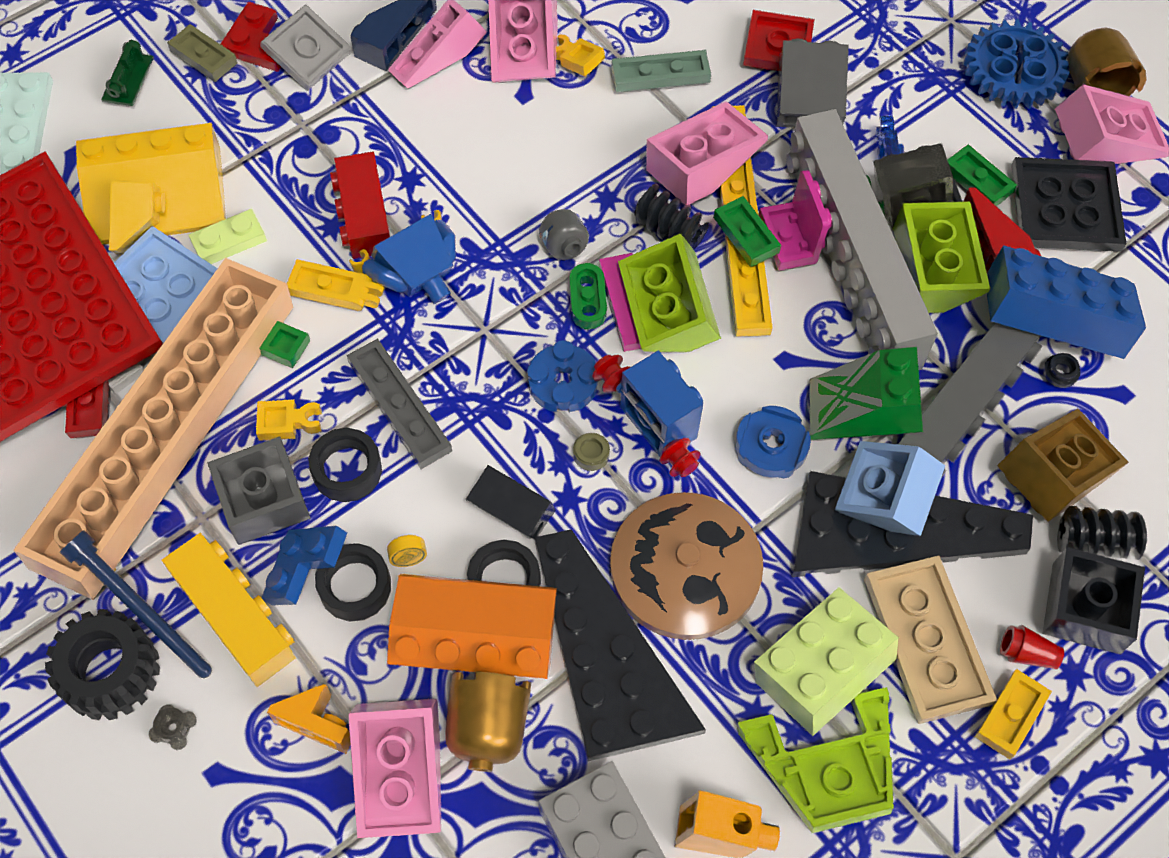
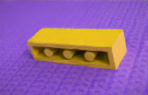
M200 532L161 561L254 685L259 687L296 659L290 648L295 641L282 624L274 627L267 617L272 612L259 595L252 599L245 589L250 584L237 567L230 571L224 563L229 557L216 540L209 543Z

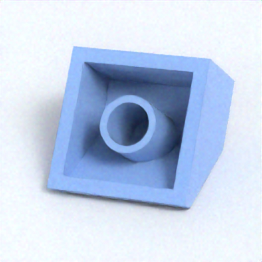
M860 441L835 510L891 532L921 536L945 465L919 446Z

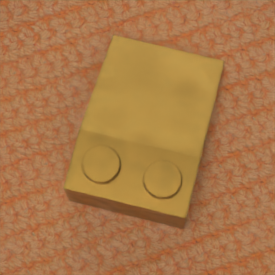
M1077 408L1024 438L997 466L1005 474L1006 479L1026 497L1032 508L1049 522L1063 513L1069 506H1073L1129 462Z

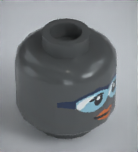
M568 209L552 211L544 218L539 228V236L549 253L558 260L575 258L583 252L589 242L587 228L578 215Z

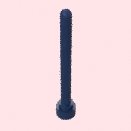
M85 530L81 531L59 552L70 563L75 561L79 566L84 564L198 677L207 678L211 675V666L95 553L98 551L93 545L95 540Z

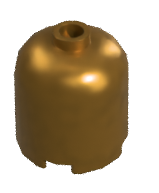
M1106 27L1093 29L1080 36L1070 48L1067 61L1069 62V72L1076 89L1084 84L1126 96L1133 94L1136 89L1138 92H1141L1147 80L1146 70L1128 40L1118 30Z
M455 672L451 674L446 744L450 752L457 758L469 761V770L493 772L494 764L508 763L520 753L524 738L531 682L523 681L521 685L516 686V677L489 672H476L475 680H463L464 674L462 672Z

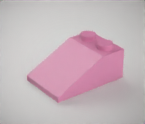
M488 0L492 82L556 77L557 0Z
M1083 84L1055 108L1060 121V129L1066 136L1070 146V154L1075 160L1114 161L1115 164L1169 156V145L1148 101Z
M725 101L648 138L646 171L679 198L683 204L690 205L716 191L768 141V135Z
M437 699L357 704L349 712L357 838L440 833L441 770Z

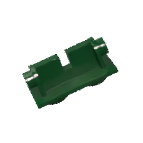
M129 40L123 44V52L111 78L105 84L106 89L101 98L103 102L133 106L152 64L154 56L143 54L140 43L135 40Z

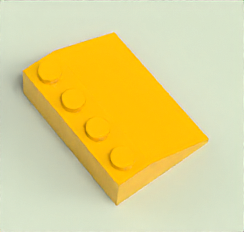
M212 122L76 141L77 173L83 212L103 245L109 244L111 181L154 182L160 187V192L165 194L166 205L165 212L160 213V222L155 228L167 236L195 232L226 219L221 150Z

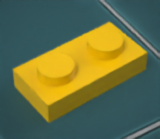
M1016 669L1011 674L975 737L1011 760L1016 755L1052 691Z

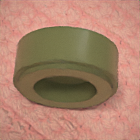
M586 433L575 441L573 458L580 468L587 471H597L608 463L610 446L602 435Z

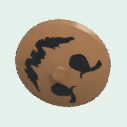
M671 493L645 502L624 520L612 545L610 573L616 596L629 615L639 624L652 632L668 638L697 640L712 637L728 630L738 623L750 610L762 581L763 556L753 529L732 507L703 494Z

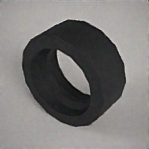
M346 427L334 429L322 435L312 446L308 458L309 470L318 490L329 499L335 501L350 502L365 497L378 485L382 474L378 447L369 435L358 429ZM352 448L360 450L367 457V468L360 476L351 481H333L324 472L325 461L331 454L339 450Z
M503 539L489 542L478 549L469 562L468 580L481 581L483 571L488 565L494 561L507 559L518 562L526 570V585L541 586V573L537 558L529 548L517 541Z
M359 543L343 544L335 568L316 570L315 588L325 609L335 618L348 622L362 621L376 615L387 603L391 593V576L382 555L372 547ZM354 563H362L372 568L376 575V585L367 597L356 602H344L334 596L331 590V579L340 568Z

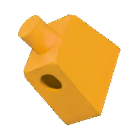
M699 790L680 806L674 847L732 858H744L756 851L757 848L775 851L779 842L780 828L778 825L761 822L762 809L758 805Z

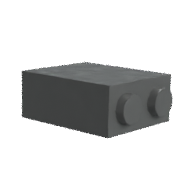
M804 39L783 40L779 56L776 127L795 128L797 117L836 109L842 124L844 123L847 104L849 44H839L836 41H824L822 43L807 42Z

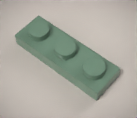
M706 50L612 59L611 64L616 92L710 83L711 70Z

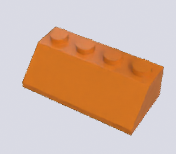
M400 574L389 624L387 664L467 672H489L547 679L551 665L557 588Z

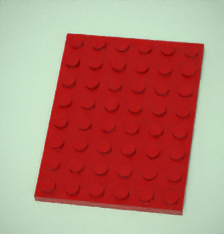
M46 151L0 175L1 442L156 353L163 344Z

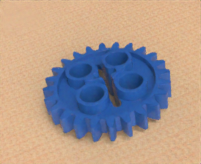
M1004 19L1000 27L991 22L989 29L981 27L978 35L973 34L964 54L963 65L967 66L965 75L972 76L970 85L980 84L978 93L989 92V101L998 97L1001 99V106H1004L1007 101H1012L1014 109H1017L1019 103L1023 102L1030 109L1033 101L1042 106L1045 99L1052 101L1055 94L1061 92L1070 73L1068 72L1069 62L1066 61L1069 53L1060 51L1063 45L1062 42H1052L1055 34L1052 33L1046 36L1042 34L1044 27L1033 30L1032 22H1028L1023 27L1018 19L1015 20L1013 26H1010ZM1018 45V55L1016 56L1015 52L1017 50ZM1016 71L1018 72L1017 77H1016V82H1017V83H1015V73H1016Z

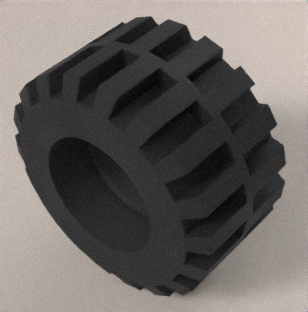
M98 609L97 616H94L90 611L82 613V620L76 622L74 619L68 621L66 625L69 628L64 633L58 631L53 637L57 641L56 646L48 647L46 655L52 659V661L45 662V671L51 676L47 679L49 685L65 703L82 716L86 714L93 720H100L103 714L108 720L117 719V712L119 711L128 715L134 711L132 708L133 704L138 701L142 705L148 699L144 695L146 690L153 691L157 684L152 676L160 674V666L156 662V660L160 659L158 651L139 624L131 617L128 619L124 613L115 611L112 615L107 609ZM109 649L122 650L121 661L111 675L99 681H86V670L95 656Z

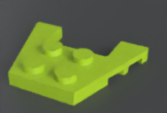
M887 687L860 693L851 701L863 733L862 735L787 752L784 749L773 714L738 722V734L811 833L892 813L894 804L892 757H890L889 738L891 732L888 713L889 691Z

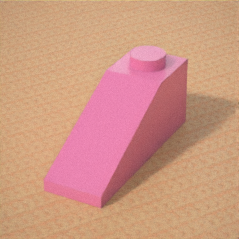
M447 0L389 67L388 71L406 88H410L467 56L487 31L456 1Z

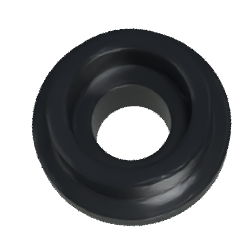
M1058 353L1047 359L1043 366V373L1047 381L1052 385L1067 388L1074 385L1079 379L1080 365L1074 356L1068 353ZM1057 370H1062L1065 374H1062Z

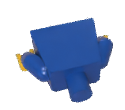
M434 210V218L431 214L426 217L421 215L419 221L375 245L371 255L373 259H370L368 252L363 249L359 251L363 259L362 261L354 262L352 259L349 260L354 272L366 274L375 282L397 293L404 292L409 297L424 289L433 304H437L451 294L442 278L450 273L453 262L456 259L455 234L442 220L441 212Z

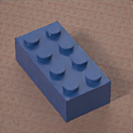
M1004 245L987 272L990 285L987 300L990 321L1122 359H1125L1146 329L1135 283L1126 278H1114L1098 273L1092 268H1080L1066 264L1057 258L1049 259L1032 254L1023 248L1015 249Z

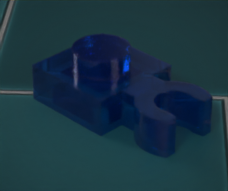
M880 116V127H876V137L879 141L877 153L880 176L894 177L898 164L903 163L904 146L898 143L897 130H894V117Z

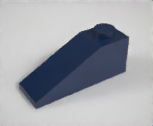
M397 0L369 13L360 24L353 28L350 35L354 57L383 71H387L436 12V0Z

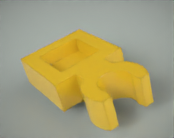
M559 34L557 36L559 46H556V60H560L561 66L582 76H587L605 59L604 48L581 38L572 43L566 35Z
M294 400L258 401L256 422L258 440H271L277 437H281V439H296V429H303L311 434L321 432L319 421L307 420L312 415H322L320 404L311 402L303 405L300 409H296Z

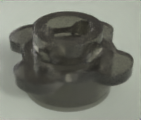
M164 705L159 709L158 714L154 718L153 728L149 730V738L153 743L164 742L170 744L174 750H181L187 745L186 737L190 728L196 725L197 718L191 711L183 713L172 705ZM176 724L175 730H169L170 725Z

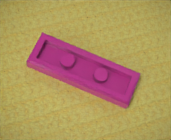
M633 253L599 259V268L604 274L605 289L624 352L641 349L618 261L633 255Z

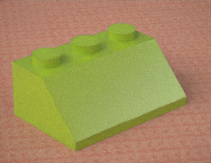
M903 203L893 226L894 236L928 313H944L988 293L990 285L971 203Z
M681 233L618 261L640 346L644 352H656L658 350L660 352H690L721 339L696 252Z

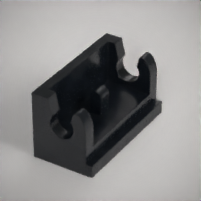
M487 465L466 498V501L502 521L527 538L534 540L535 537L539 536L550 517L556 511L551 501L490 465Z

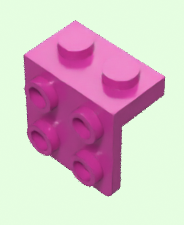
M809 170L800 172L792 202L763 207L759 210V217L781 244L780 253L773 256L778 271L816 264L821 250L825 247L828 229L832 226L831 213L828 208H824L820 199L819 183L817 180H813Z

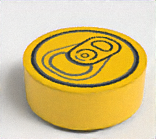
M416 535L400 536L392 540L387 546L389 562L396 567L416 565L427 556L424 539Z

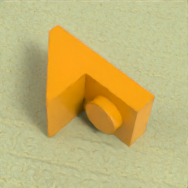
M326 684L270 705L267 711L274 724L344 754L347 753L351 745L350 732L348 728H345L347 725L345 721L328 713H325L323 718L321 717L331 698V692Z

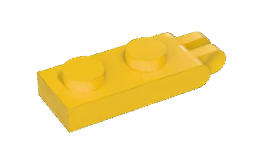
M299 259L296 260L287 281L290 296L361 311L364 306L377 308L380 303L379 297L383 295L385 289L381 284L374 283L366 274Z

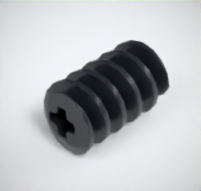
M656 183L653 184L637 203L634 211L637 223L646 225L650 232H657L658 237L662 240H667L681 233L694 250L707 233L709 222L700 225L703 216L700 212H697L690 218L689 215L692 210L690 205H686L679 211L681 200L675 198L668 203L670 192L664 191L657 196L660 187Z
M1069 506L1059 522L1057 533L1058 550L1062 553L1068 547V544L1072 543L1073 549L1082 551L1084 544H1087L1088 552L1097 554L1099 547L1103 546L1105 557H1112L1115 547H1118L1120 558L1127 559L1130 549H1133L1135 559L1139 560L1143 556L1147 544L1145 520L1139 512H1129L1126 514L1123 510H1115L1111 513L1108 509H1099L1096 512L1092 507H1084L1080 510L1077 506Z

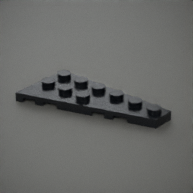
M810 471L792 578L803 577L806 573L825 572V574H834L847 569L863 568L864 570L891 568L935 556H940V559L945 563L969 557L986 559L1026 555L1031 549L1033 515L935 495L921 536L891 532L836 511L835 508L846 478Z
M572 529L535 537V545L545 586L557 588L554 623L588 762L705 734V727Z

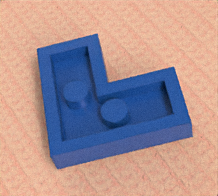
M337 525L288 530L280 543L279 555L273 570L267 576L266 587L261 598L272 606L296 605L310 569L335 568L347 532Z

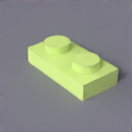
M252 209L188 234L197 255L210 264L267 241L265 233Z

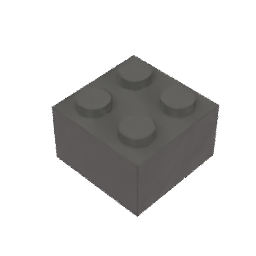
M281 437L207 462L228 527L238 545L311 519Z

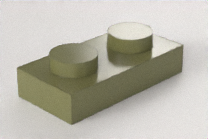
M191 24L167 42L170 52L214 82L238 63L234 53Z

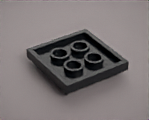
M1014 158L1011 167L1013 182L1017 184L1014 192L1017 223L1030 236L1035 248L1123 251L1127 242L1114 161Z

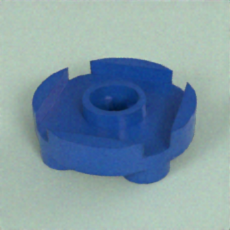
M565 340L558 341L554 346L541 350L532 359L527 370L529 390L532 398L541 407L557 412V409H569V412L584 408L593 400L598 388V381L592 378L595 371V360L587 351L578 346H573L571 342ZM557 374H570L571 382L561 381L557 383Z
M780 406L762 407L761 411L755 412L752 415L751 413L746 415L738 427L736 436L738 460L743 466L748 467L751 471L761 476L789 478L806 460L811 443L809 431L806 432L805 427L801 424L802 419L793 411ZM771 435H775L778 437V443L782 444V446L771 448L767 446L763 439H770Z

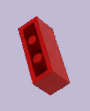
M374 151L334 158L336 172H330L333 191L340 192L341 198L335 199L338 219H345L346 225L339 227L343 247L350 246L352 259L362 258L359 251L363 249L371 256L374 246L390 237Z

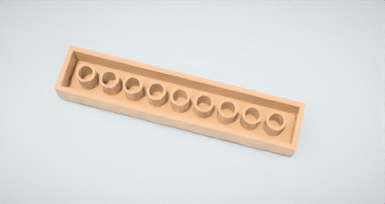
M224 259L14 548V552L29 570L92 600L95 599L104 584L84 564L79 566L75 561L70 563L59 552L81 531L85 530L95 540L93 545L98 549L95 553L113 570L116 568L260 357L261 352L259 348L276 322L280 321L283 323L293 309L287 283L230 259Z

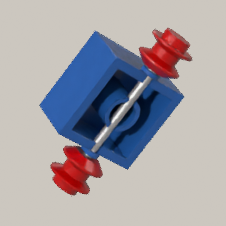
M659 350L632 367L626 366L621 368L623 362L621 355H606L599 359L594 366L595 371L592 378L595 381H605L602 385L604 393H621L620 408L659 455V462L672 465L669 472L670 476L680 475L681 477H686L695 471L699 466L697 460L701 453L698 450L690 452L687 448L692 441L698 438L703 399L694 386L689 387L681 378L677 365L671 359L666 360Z

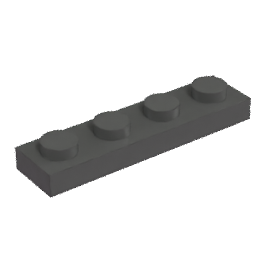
M378 338L347 355L349 364L420 469L452 452L451 443Z

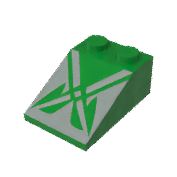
M917 347L878 350L810 379L811 440L923 432Z

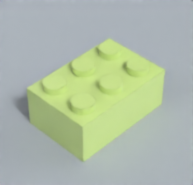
M838 587L754 661L756 684L814 736L897 659L899 637Z

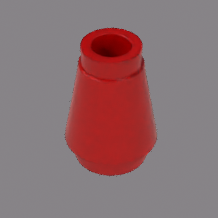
M1010 625L1001 640L1000 653L1008 657V661L1012 663L1057 670L1064 658L1063 647L1057 646L1024 625L1018 627Z

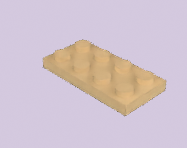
M940 556L866 574L864 580L880 622L899 637L895 663L918 724L993 705L997 698Z

